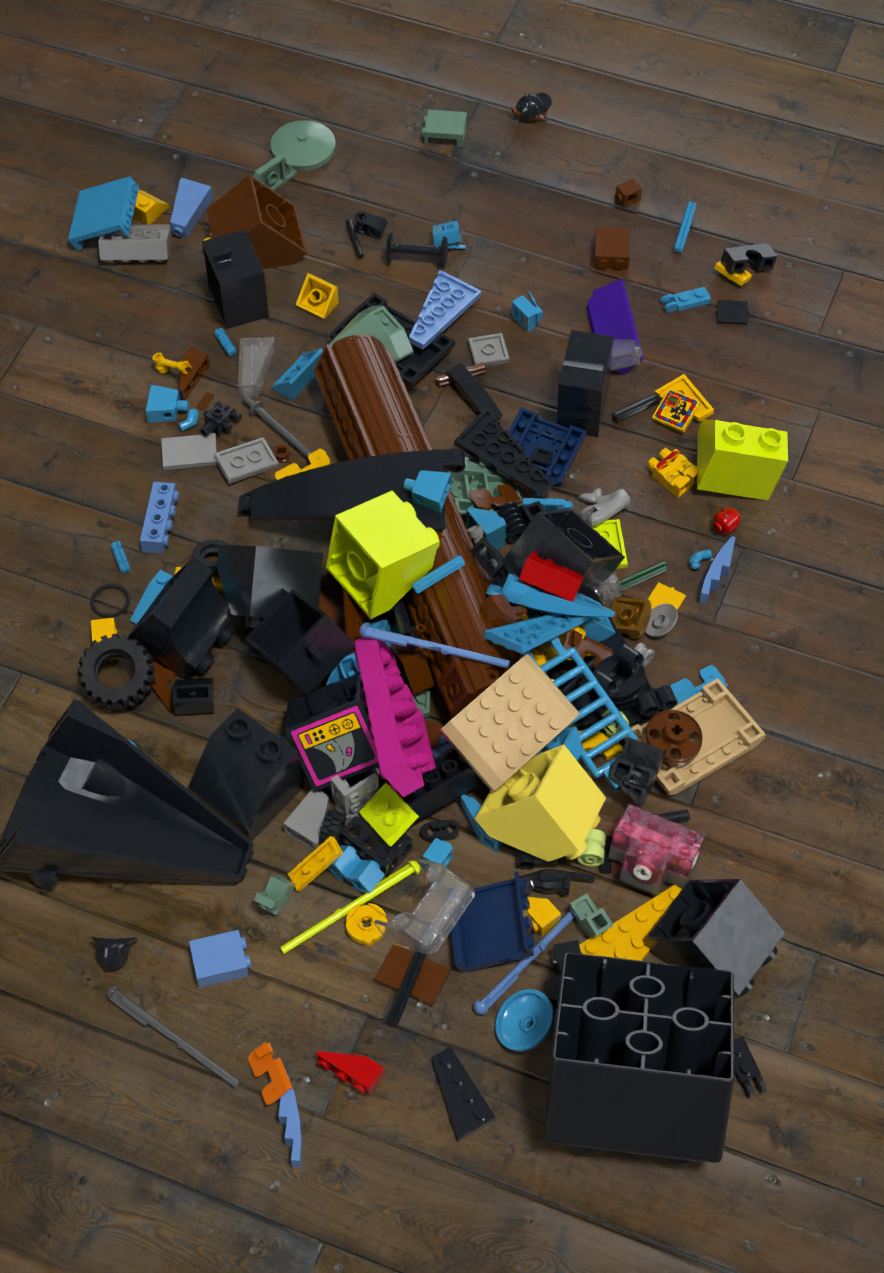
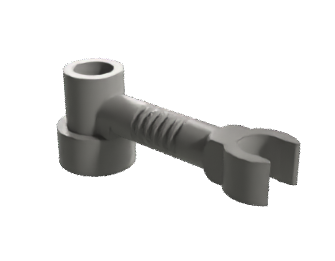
M476 525L469 529L465 527L475 545L483 537L484 531L482 526Z

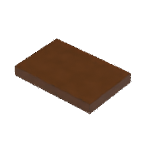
M393 944L375 978V982L398 992L414 953ZM425 958L410 998L433 1007L451 969Z

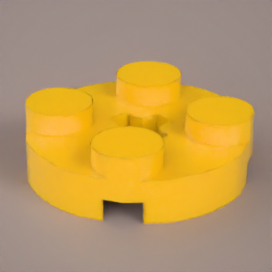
M375 904L356 905L349 911L346 917L348 935L357 943L371 946L382 939L387 931L388 922L386 914L382 908ZM363 921H371L370 927H363Z

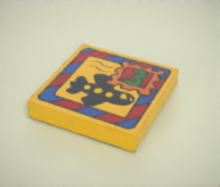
M669 388L652 419L685 433L700 407L701 401Z

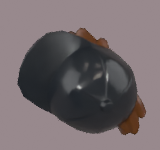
M528 93L521 97L516 107H511V110L515 116L527 119L528 123L531 121L539 122L540 119L546 118V112L550 108L552 100L546 93Z

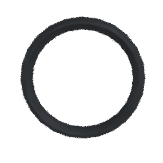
M118 584L102 585L92 593L90 598V605L93 611L103 617H114L123 613L130 603L128 591ZM109 587L118 588L126 595V603L122 609L115 613H103L94 605V599L98 592Z

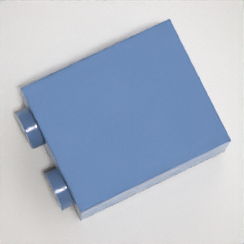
M239 930L189 941L199 988L249 976L247 968H251L249 955L244 956L243 950L247 949L245 937H240Z

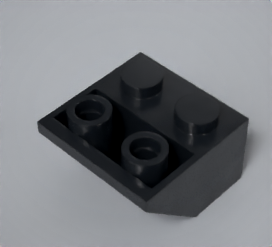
M214 678L175 680L173 684L175 715L214 713Z

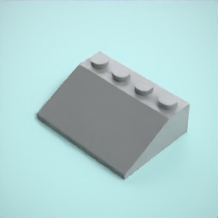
M131 225L127 237L121 230L101 235L98 240L100 260H105V262H114L115 260H122V262H130L132 260H139L140 262L156 260L157 262H163L168 260L172 235L171 225Z

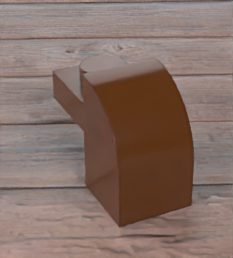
M504 594L490 595L480 605L484 616L494 627L520 622L528 613L525 606L511 607Z

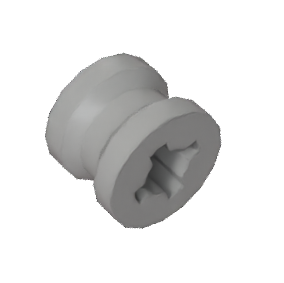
M642 642L635 647V650L643 654L644 661L642 664L645 667L652 660L655 651L647 649Z

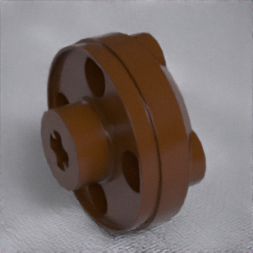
M665 710L656 714L649 721L642 742L666 750L662 764L668 769L673 767L676 769L691 763L697 757L702 746L703 736L699 724L689 714L679 710Z

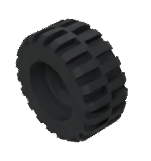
M112 634L111 638H107L106 635L102 636L101 641L97 642L94 640L91 642L92 647L90 649L86 647L83 651L84 657L79 659L80 667L77 673L79 683L89 700L93 704L96 703L103 710L108 708L109 711L115 712L116 709H120L122 712L127 711L126 707L129 706L133 709L137 706L136 703L138 701L143 702L146 699V693L150 694L152 690L151 684L155 680V670L147 649L141 646L140 642L135 638L131 640L127 635L119 637L118 634ZM118 657L130 660L134 665L135 673L127 685L111 689L100 683L98 673L106 661Z

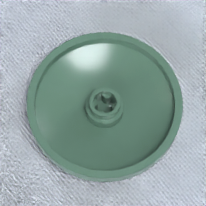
M300 120L288 123L280 127L271 139L273 158L280 154L296 171L313 170L325 165L331 160L336 150L335 137L332 131L325 125L315 121Z

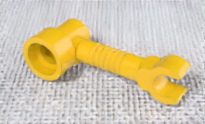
M156 353L152 357L156 364L155 367L160 374L168 372L171 368L178 369L182 374H187L185 368H192L188 361L176 362L167 360L163 357L162 353Z

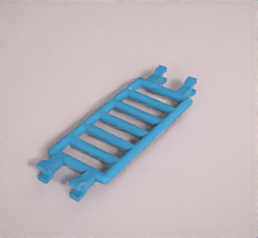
M556 636L548 640L547 643L558 656L539 667L543 672H546L572 657L577 667L552 682L556 687H559L580 673H583L588 683L565 697L571 702L591 689H594L600 697L579 710L580 714L568 726L605 705L611 714L579 733L581 741L615 720L622 729V731L588 752L581 746L580 753L581 760L592 776L598 778L603 775L615 793L621 789L620 785L610 776L615 758L598 769L591 758L625 737L639 739L576 649L571 647L565 650ZM530 650L523 653L521 656L522 658L524 655L528 653L529 656L536 662Z

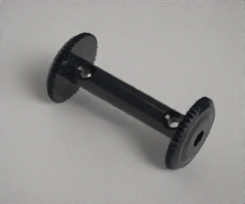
M390 233L386 244L387 261L389 263L392 262L393 253L395 252L430 256L439 255L441 256V266H445L448 259V238L443 236L442 246L440 247L405 243L396 244L394 243V234Z

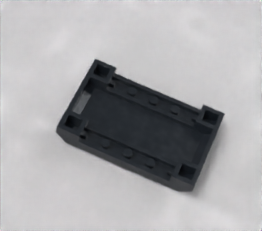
M373 293L330 333V339L333 340L358 313L371 306H384L404 328L408 339L416 322L388 306L386 299ZM441 332L423 350L411 344L413 353L395 362L405 387L412 388L455 346V340Z

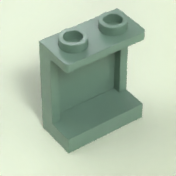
M428 110L427 116H424L425 127H422V137L425 139V144H428L429 137L457 139V147H463L467 126V112Z

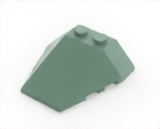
M465 457V469L462 472L455 473L444 469V472L451 473L452 484L450 491L460 515L466 516V509L469 507L480 509L469 495L471 490L486 488L493 497L502 496L498 490V485L509 484L521 500L519 485L500 473L486 468L485 464L481 462L476 464L469 461L468 457ZM522 502L517 503L518 508H521L523 506ZM493 504L490 505L491 509L488 511L498 512L500 507Z

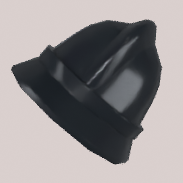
M91 937L96 943L98 961H100L106 971L110 972L117 971L125 965L131 944L138 940L135 937Z

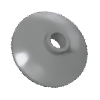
M661 604L653 608L645 632L651 637H660L668 633L676 624L678 618L677 609L671 604Z

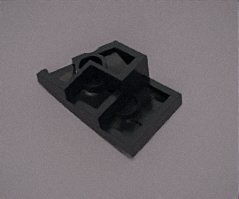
M627 737L622 755L616 756L610 776L636 802L638 807H642L658 775L666 750L632 737Z

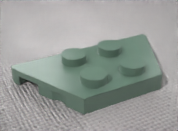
M280 154L258 168L254 173L256 179L272 190L277 189L297 175V171Z

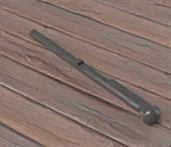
M112 985L108 988L106 995L109 1000L147 1027L149 1024L165 1037L178 1043L177 1048L184 1050L233 1088L237 1089L241 1083L239 1080L119 992L120 986Z

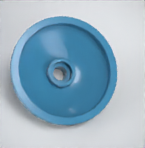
M525 989L514 993L503 1003L497 1014L495 1025L498 1039L505 1047L517 1052L529 1051L537 1047L547 1038L552 1029L554 1008L550 999L538 990Z

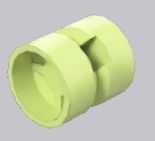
M590 829L585 839L587 848L577 859L579 863L591 867L604 863L606 835L603 831Z

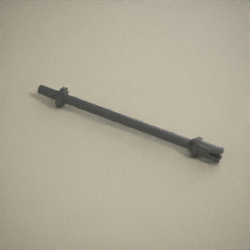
M247 395L242 397V401L250 407L252 415H260L306 457L313 453L262 409L263 403L261 401L254 402Z

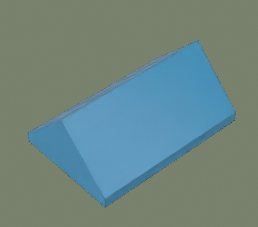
M320 348L302 354L271 388L293 401L316 377L313 370L323 350Z

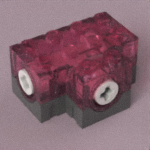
M629 804L614 831L608 858L623 864L620 875L621 881L658 896L661 886L665 882L675 884L682 889L685 887L699 861L706 835Z

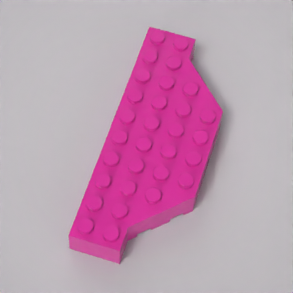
M361 637L354 641L356 647L354 652L358 658L357 666L361 672L359 677L364 686L362 691L366 696L365 705L369 711L367 716L372 725L370 731L374 736L373 745L377 750L376 759L380 765L378 771L384 780L387 779L391 788L395 792L398 791L402 797H405L423 787L422 775L436 768L424 715L420 708H417L413 700L414 696L400 676L401 672L397 666L393 651L384 641Z

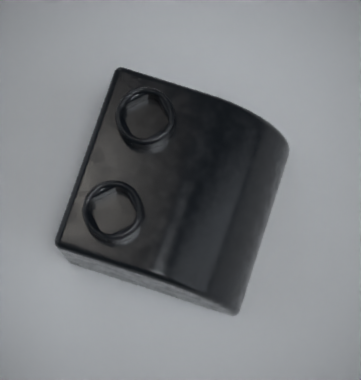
M571 952L565 953L562 960L544 1126L545 1141L567 1145L576 1152L584 1154H597L605 1150L652 1155L674 1165H687L695 1161L719 1163L723 1157L734 1085V974L727 970Z

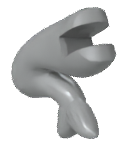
M598 488L593 493H584L579 496V498L588 503H594V505H590L580 512V517L585 521L588 520L590 526L606 521L630 505V497L623 489H618L609 495L602 496V491Z

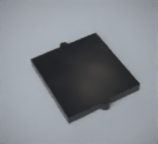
M717 301V324L748 325V315L750 313L748 311V301Z

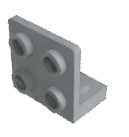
M373 773L351 788L347 781L341 780L338 775L331 778L332 798L339 808L346 813V816L360 810L361 806L366 804L378 792L379 781L376 773Z

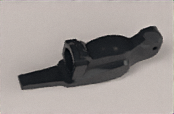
M554 869L539 870L521 876L527 882L526 896H530V891L533 889L543 893L558 892L562 896H568L571 881H595V876Z

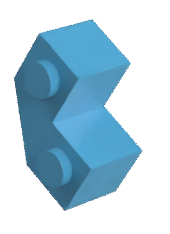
M339 845L343 854L327 868L339 880L343 881L346 879L353 883L352 888L358 892L371 893L385 875L380 870V865L374 860H361L357 855V851L350 845Z

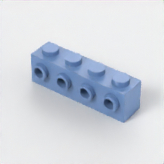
M153 482L140 538L142 552L164 553L165 547L169 546L168 533L172 531V517L176 515L175 502L179 501V491H176L175 483Z

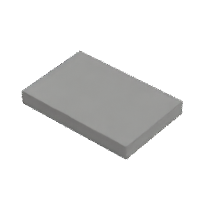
M215 433L209 434L207 437L192 435L161 438L163 470L218 465L214 458V453H217Z
M264 437L214 453V458L229 484L279 467V463Z

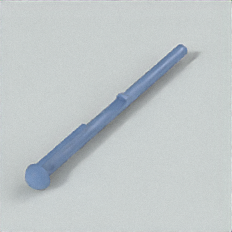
M364 623L360 627V634L365 638L368 637L405 647L409 644L440 651L441 654L455 655L508 668L510 664L509 660L372 628L370 623Z
M572 910L533 948L534 956L523 958L481 1002L479 1000L475 1001L474 1010L476 1013L484 1015L488 1012L490 1006L519 978L518 975L575 918Z

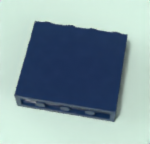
M514 872V879L459 893L455 888L446 889L455 966L462 973L534 956L533 948L536 947L530 930V928H533L531 917L528 916L530 902L525 895V890L528 887L525 878H522L518 872Z

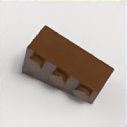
M391 644L389 648L395 654L399 670L405 673V681L409 682L413 695L435 686L427 664L430 659L426 650L423 651L422 647H417L415 651L410 652L403 649L400 645Z

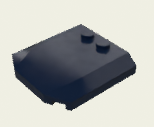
M523 407L520 408L508 431L523 448V452L527 457H532L536 446L553 451V456L547 468L534 464L538 469L542 470L553 483V486L562 485L587 436L586 430L572 425L567 428L538 417V413Z

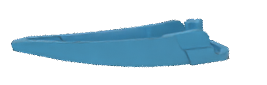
M510 573L503 587L491 584L486 591L488 595L504 594L509 603L517 606H525L528 609L550 614L574 617H614L615 611L576 598L572 602L559 598L558 595L553 593L551 595L543 593L541 588L536 586L529 587L523 584L519 577Z

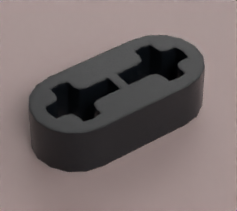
M455 820L428 822L421 828V837L427 843H432L435 838L441 841H450L459 836V824ZM448 827H452V833H449ZM428 830H432L433 835H429Z

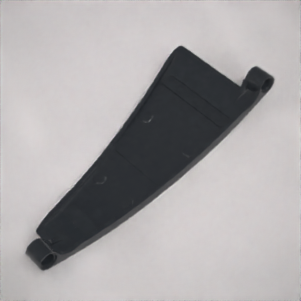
M460 449L400 452L359 458L310 469L270 482L240 495L238 514L246 517L251 516L253 520L258 521L335 520V515L393 491L402 502H408L413 506L416 517L426 528L431 527L434 531H442L446 528L445 503L441 513L415 504L412 500V491L404 489V482L406 478L416 480L419 472L422 470L444 472V469L455 473L462 472L465 469V453Z

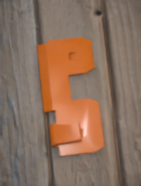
M264 1042L251 1052L248 1061L255 1077H259L268 1071L272 1082L265 1086L261 1093L266 1105H270L293 1087L281 1058L273 1060L272 1055L274 1051L271 1044Z

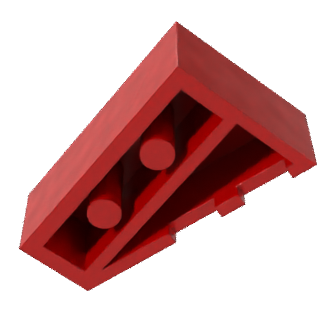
M533 551L527 557L519 577L523 581L522 583L529 587H539L543 593L549 595L553 593L558 595L559 598L573 602L584 576L565 566L559 567L553 564L554 561L549 558L545 561L537 557L538 553Z

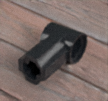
M517 849V866L520 869L530 870L535 868V866H557L558 859L548 862Z

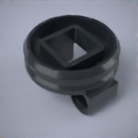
M627 644L623 645L617 654L603 659L593 672V675L611 701L617 704L626 703L635 699L636 696L638 697L644 690L647 682L645 669L642 664L644 661L643 654ZM619 670L631 676L620 688L617 681L612 678Z

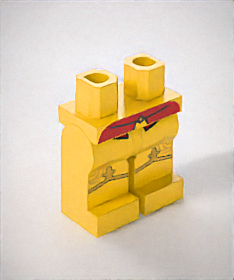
M665 447L659 453L660 462L656 458H651L648 461L647 467L653 472L652 478L657 480L676 498H679L689 490V487L691 488L697 483L698 465L695 466L689 462L677 449L670 451Z

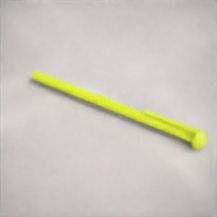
M409 861L408 865L379 882L371 893H365L345 907L337 909L326 919L281 946L280 950L283 954L289 952L346 916L356 905L361 904L362 906L412 873L418 875L421 869L419 863Z

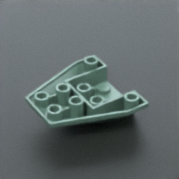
M371 306L358 313L329 344L333 345L334 342L351 335L366 334L378 338L383 343L385 349L390 350L394 362L400 361L413 353L404 328L384 306Z

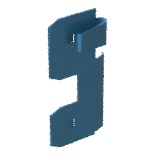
M709 665L700 670V676L705 683L694 687L690 680L684 678L670 686L678 701V705L701 692L703 686L717 678L725 687L728 685L717 668Z

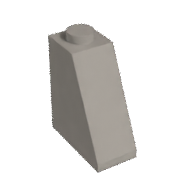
M311 789L283 823L284 831L287 835L313 851L321 845L319 844L320 829L322 828L324 817L330 809L328 796L322 791L314 792Z

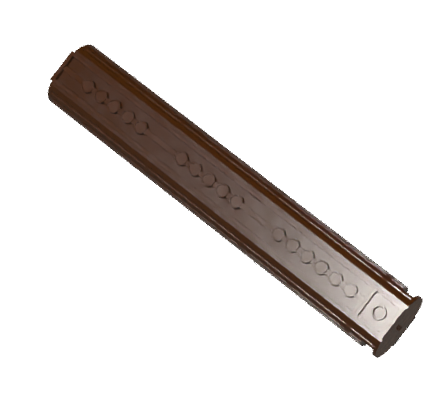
M366 334L351 335L334 342L333 345L325 346L313 371L349 460L400 452L432 450L422 423L418 418L400 376V372L394 362V358L390 350L385 349L383 343L378 338ZM449 490L445 500L446 528L442 531H435L440 545L436 551L433 567L427 574L458 555L463 558L465 565L420 593H416L412 587L404 595V599L415 626L423 624L426 628L421 637L422 640L510 661L509 667L504 668L455 655L441 654L440 651L424 648L429 656L430 664L451 717H455L521 659V655L514 650L505 649L500 644H494L493 641L485 638V630L496 628L487 620L480 609V605L490 596L486 594L490 584L483 567L470 551L474 546Z

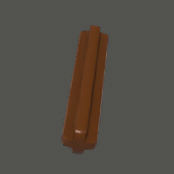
M484 363L466 367L473 376L487 372ZM448 374L436 377L438 386L453 383Z

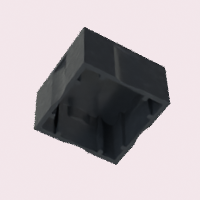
M571 330L558 384L556 424L567 428L572 425L586 430L587 436H599L610 385L614 336Z

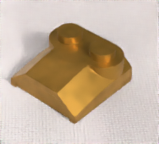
M614 597L611 610L615 611V615L611 618L619 632L626 633L632 639L642 637L651 617L650 600Z

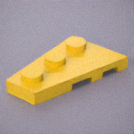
M685 374L654 391L660 396V399L664 398L670 388L700 400L701 405L693 417L698 422L714 414L712 406Z

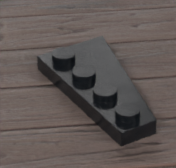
M451 1046L434 1055L432 1062L445 1103L447 1104L457 1141L465 1139L496 1121V1117Z

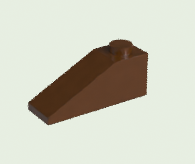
M190 347L181 357V362L188 361L192 367L185 368L187 374H182L180 371L179 391L181 400L185 401L210 366L207 353Z

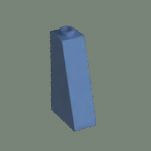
M184 178L180 179L170 220L173 235L188 238L213 199L211 186Z

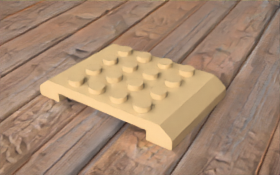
M527 653L439 731L493 792L576 719L580 713Z
M718 678L703 686L701 692L671 709L685 712L697 721L702 731V746L697 757L685 766L668 769L662 764L656 780L668 795L678 794L754 749L765 739L766 734ZM649 722L642 726L637 724L631 728L640 741H643L644 732Z

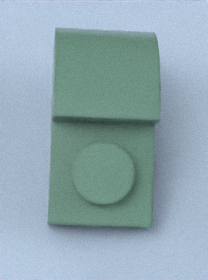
M279 875L271 876L265 891L258 892L254 901L259 903L258 907L277 915L288 902L295 883Z
M587 893L568 905L579 922L577 924L578 927L591 939L614 926L603 907L597 910Z

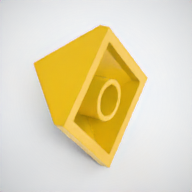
M307 273L296 306L325 319L339 304L338 287Z

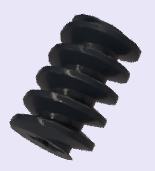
M509 502L501 506L497 514L506 522L505 534L508 541L515 544L527 528V525L518 508V504L516 502Z

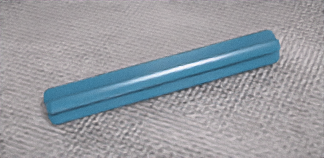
M689 201L687 203L674 245V252H683L696 209L695 202Z

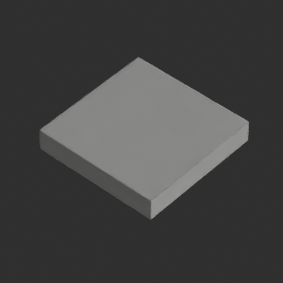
M502 333L468 338L474 365L484 363L487 367L510 362Z

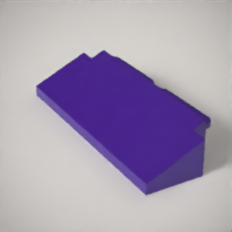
M619 279L593 290L594 297L587 300L586 310L592 333L614 336L611 368L625 375L639 364L644 357L623 280Z

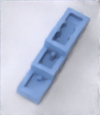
M732 536L713 560L704 580L699 604L707 605L709 591L718 590L720 576L728 578L735 537Z
M291 1088L281 1096L278 1117L280 1124L286 1125V1146H292V1168L301 1169V1123L293 1088Z

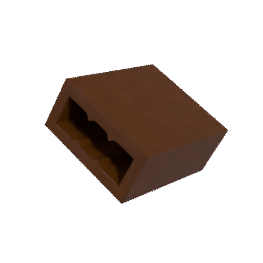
M596 227L594 268L628 269L630 228Z

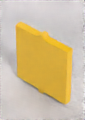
M658 582L647 600L651 602V610L661 604H671L678 611L686 595L674 590L673 587L670 588Z

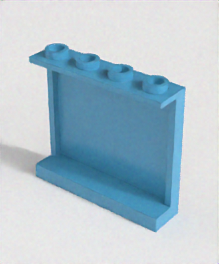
M131 176L79 192L68 240L77 251L83 249L86 239L121 230L126 237L129 235L139 191L138 184L134 182Z

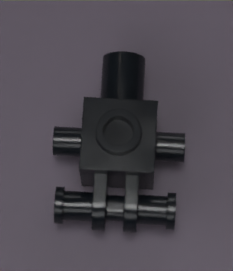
M218 401L213 409L204 411L205 424L199 429V432L203 437H207L212 432L219 436L225 430L230 431L232 429L231 419L238 423L242 419V415L236 413V410L230 408V406L222 405Z

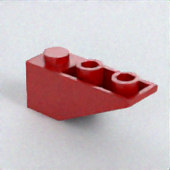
M324 1051L316 1052V1060L320 1068L325 1071L329 1069L335 1073V1077L344 1083L347 1081L360 1094L365 1093L370 1096L384 1077V1067L367 1056Z

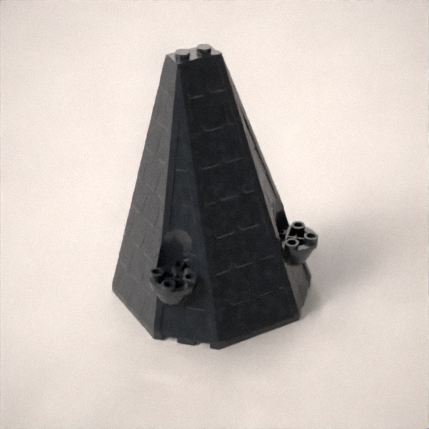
M73 699L51 729L47 742L36 758L38 762H35L32 770L28 773L0 838V871L27 872L29 877L40 886V890L44 892H49L51 887L56 884L59 877L56 873L84 877L234 886L239 880H243L248 871L245 868L247 862L251 861L254 851H252L254 843L82 702Z

